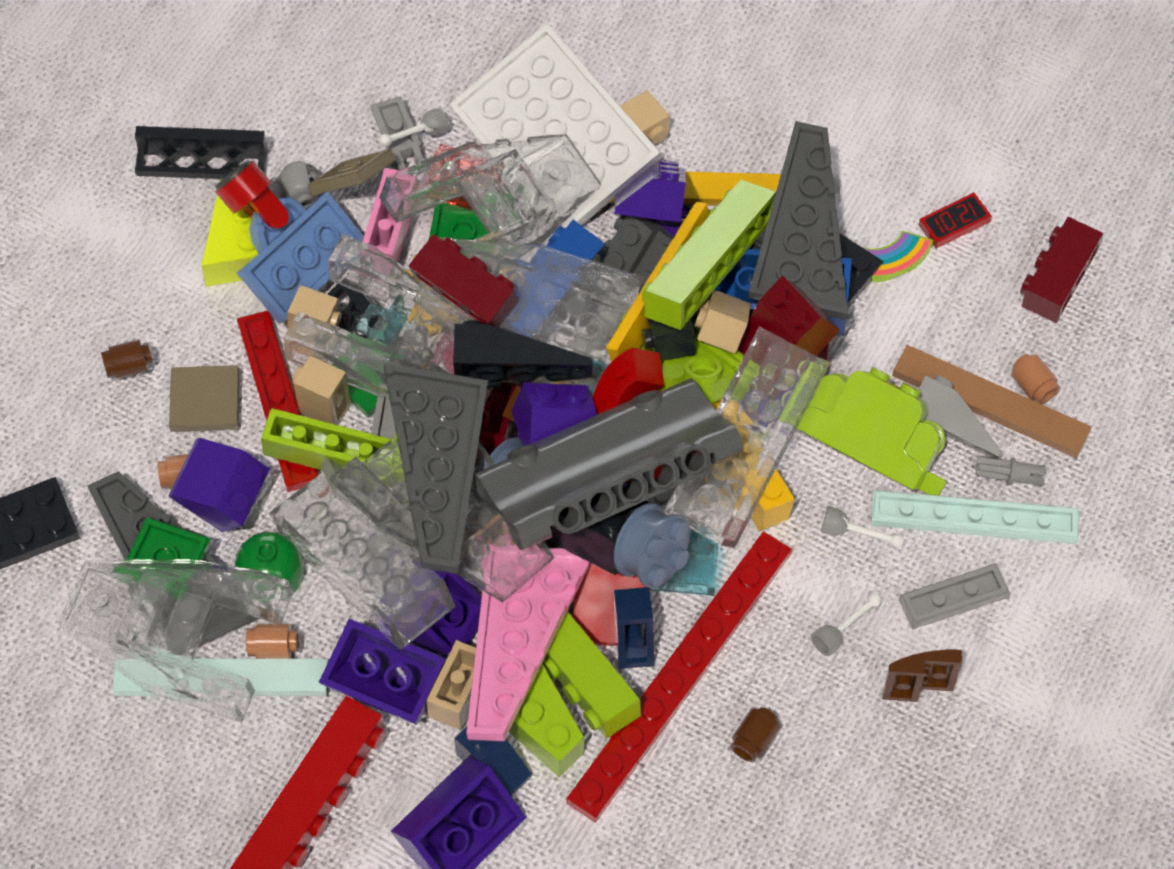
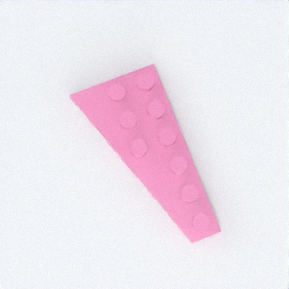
M487 547L467 724L468 740H505L587 572L590 562L561 548L529 547L520 550L518 547Z

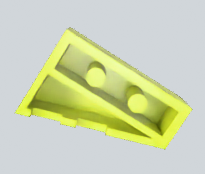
M218 195L201 265L206 287L243 281L237 272L258 254L251 242L249 230L251 217L242 209L233 214Z

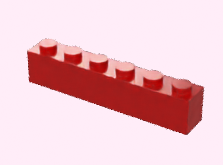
M348 696L344 697L230 869H293L294 867L299 868L308 854L307 847L313 837L319 838L327 826V816L333 807L338 808L342 804L348 791L346 787L351 779H357L361 775L367 763L365 758L372 748L376 750L382 743L386 731L384 730L383 716Z

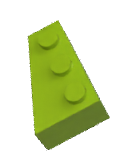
M541 664L509 733L554 774L560 777L584 754V736L545 667Z

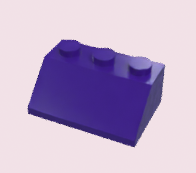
M660 160L659 165H652L616 194L614 214L681 222L686 186L685 168H680L678 162Z
M349 618L319 680V684L417 725L427 712L426 700L446 659Z
M467 757L390 832L409 857L422 869H475L527 817L489 765Z

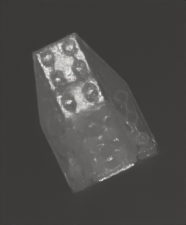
M451 239L462 248L460 253L469 259L472 255L479 258L489 267L487 272L496 278L501 274L516 286L514 291L519 302L499 328L593 358V378L553 382L545 379L543 376L537 377L532 383L588 385L593 398L599 379L611 363L606 346L635 301L644 277L544 245ZM420 282L413 301L452 334H454V324L475 320L423 282Z

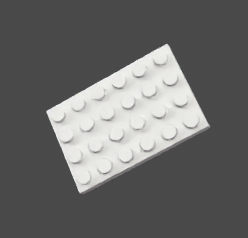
M548 23L449 104L554 231L560 225L566 228L573 219L580 225L585 223L615 198L616 194L663 158L657 148Z

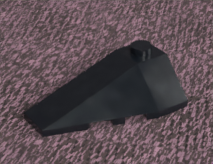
M468 320L462 324H454V374L488 380L487 388L501 387L502 381L516 380L520 385H523L524 382L532 383L537 377L543 376L545 379L553 382L593 378V358L490 324H483L480 321Z

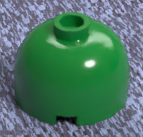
M261 532L251 536L241 544L236 554L234 572L236 578L246 586V591L250 592L256 599H260L263 603H269L268 600L278 598L281 601L289 598L299 589L304 579V560L298 546L288 536L278 532Z

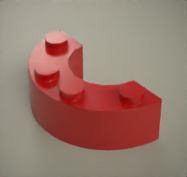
M632 347L616 357L603 372L595 388L592 399L596 408V415L630 401L639 394L662 388L664 381L660 353ZM662 464L655 469L654 479L661 474Z

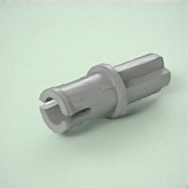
M980 456L976 462L975 471L977 476L1006 480L1007 484L1010 485L1012 482H1019L1042 487L1044 478L1031 475V473L1045 475L1046 466L1017 462L1013 457L1010 460Z

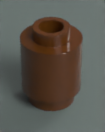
M140 339L109 346V350L101 352L108 378L116 376L117 379L147 372V365L153 363L148 344L141 345Z
M764 707L750 709L732 736L731 750L748 762H755L757 757H762L780 730L777 716Z

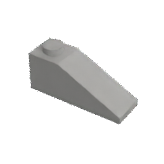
M936 375L934 379L925 376L918 389L921 391L918 397L922 398L928 407L925 420L938 423L943 428L945 435L992 458L1002 459V450L959 393L952 388L954 383L939 375Z

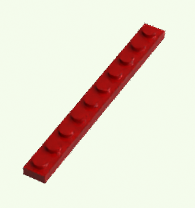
M764 531L761 533L640 697L641 716L612 735L566 798L567 805L595 823L599 820L789 559L792 548Z

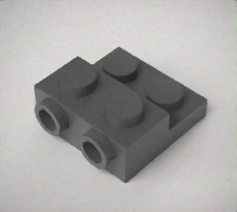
M620 215L614 224V229L617 230L612 240L609 239L604 242L605 244L598 252L601 259L597 266L620 285L628 284L640 293L674 236L651 218Z

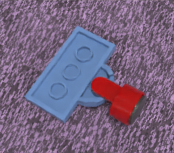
M247 160L215 186V193L233 214L242 209L251 217L249 228L251 242L258 254L243 266L237 274L275 320L281 324L287 320V312L299 286L302 285L318 291L360 251L364 235L328 191L320 195L306 209L297 200L290 197L277 199L268 188L271 184L269 178L254 160Z

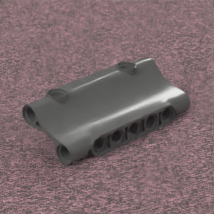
M690 378L663 391L653 390L639 394L630 401L530 445L519 447L507 455L508 459L473 474V480L482 500L499 512L504 518L515 544L520 550H524L551 538L550 526L563 533H575L699 477L707 471L710 462L715 464L743 450V443L736 427L715 410L696 381ZM693 450L692 460L685 465L686 455ZM662 464L661 474L654 479L655 469ZM628 479H631L630 488L623 493V484ZM599 493L600 498L598 503L595 506L591 507L590 502L592 497L595 494ZM568 507L566 518L559 521V513L562 509Z

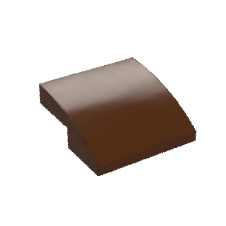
M946 649L921 652L889 664L882 692V700L918 702L921 689L953 691L962 663V650Z

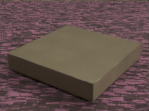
M387 149L342 161L310 182L308 188L311 195L314 196L327 191L330 192L361 184L394 162L396 158L393 151Z
M238 365L171 368L170 432L238 430Z

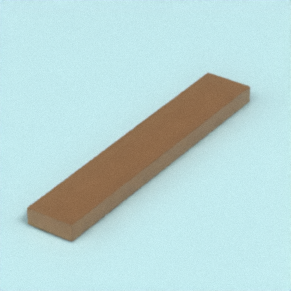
M909 345L904 349L893 370V377L918 388L925 376L932 379L936 375L944 377L954 383L952 388L959 393L972 412L1076 459L1092 428L1085 423Z

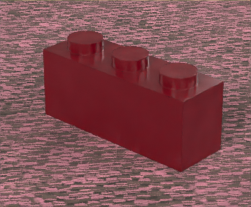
M1067 217L1062 227L1056 226L1048 241L1051 244L1048 252L1042 250L1036 260L1034 268H1037L1034 276L1028 274L1022 284L1020 292L1024 293L1021 307L1057 323L1097 254L1103 232L1071 217Z
M433 234L408 266L414 277L475 320L483 324L499 327L519 302L514 291L516 286L501 274L496 278L487 272L489 267L479 258L472 255L469 259L460 253L462 248L450 238L445 237L444 240H441Z

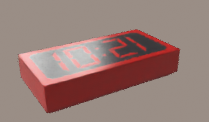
M973 192L920 218L918 225L929 239L934 240L933 246L937 249L990 223L992 215Z

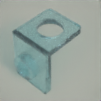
M398 294L389 310L371 303L356 325V330L390 345L396 334L403 330L407 321L404 297ZM374 316H383V329L374 330L368 325L369 320Z

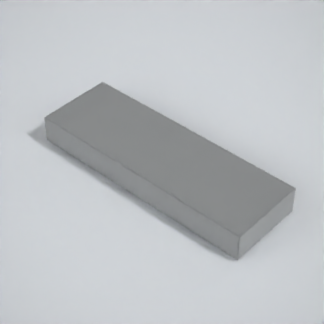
M995 563L901 594L899 601L913 630L1009 598L1010 591Z

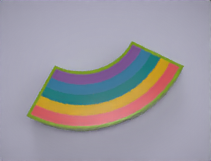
M902 230L900 236L888 246L876 249L864 248L884 261L883 265L872 276L871 282L888 281L908 271L911 272L925 260L933 246L934 240Z

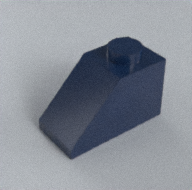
M649 588L614 590V618L619 669L654 666L653 613Z
M467 726L454 738L456 755L462 761L469 757L489 765L511 797L532 777V773L507 738L504 741L468 740Z

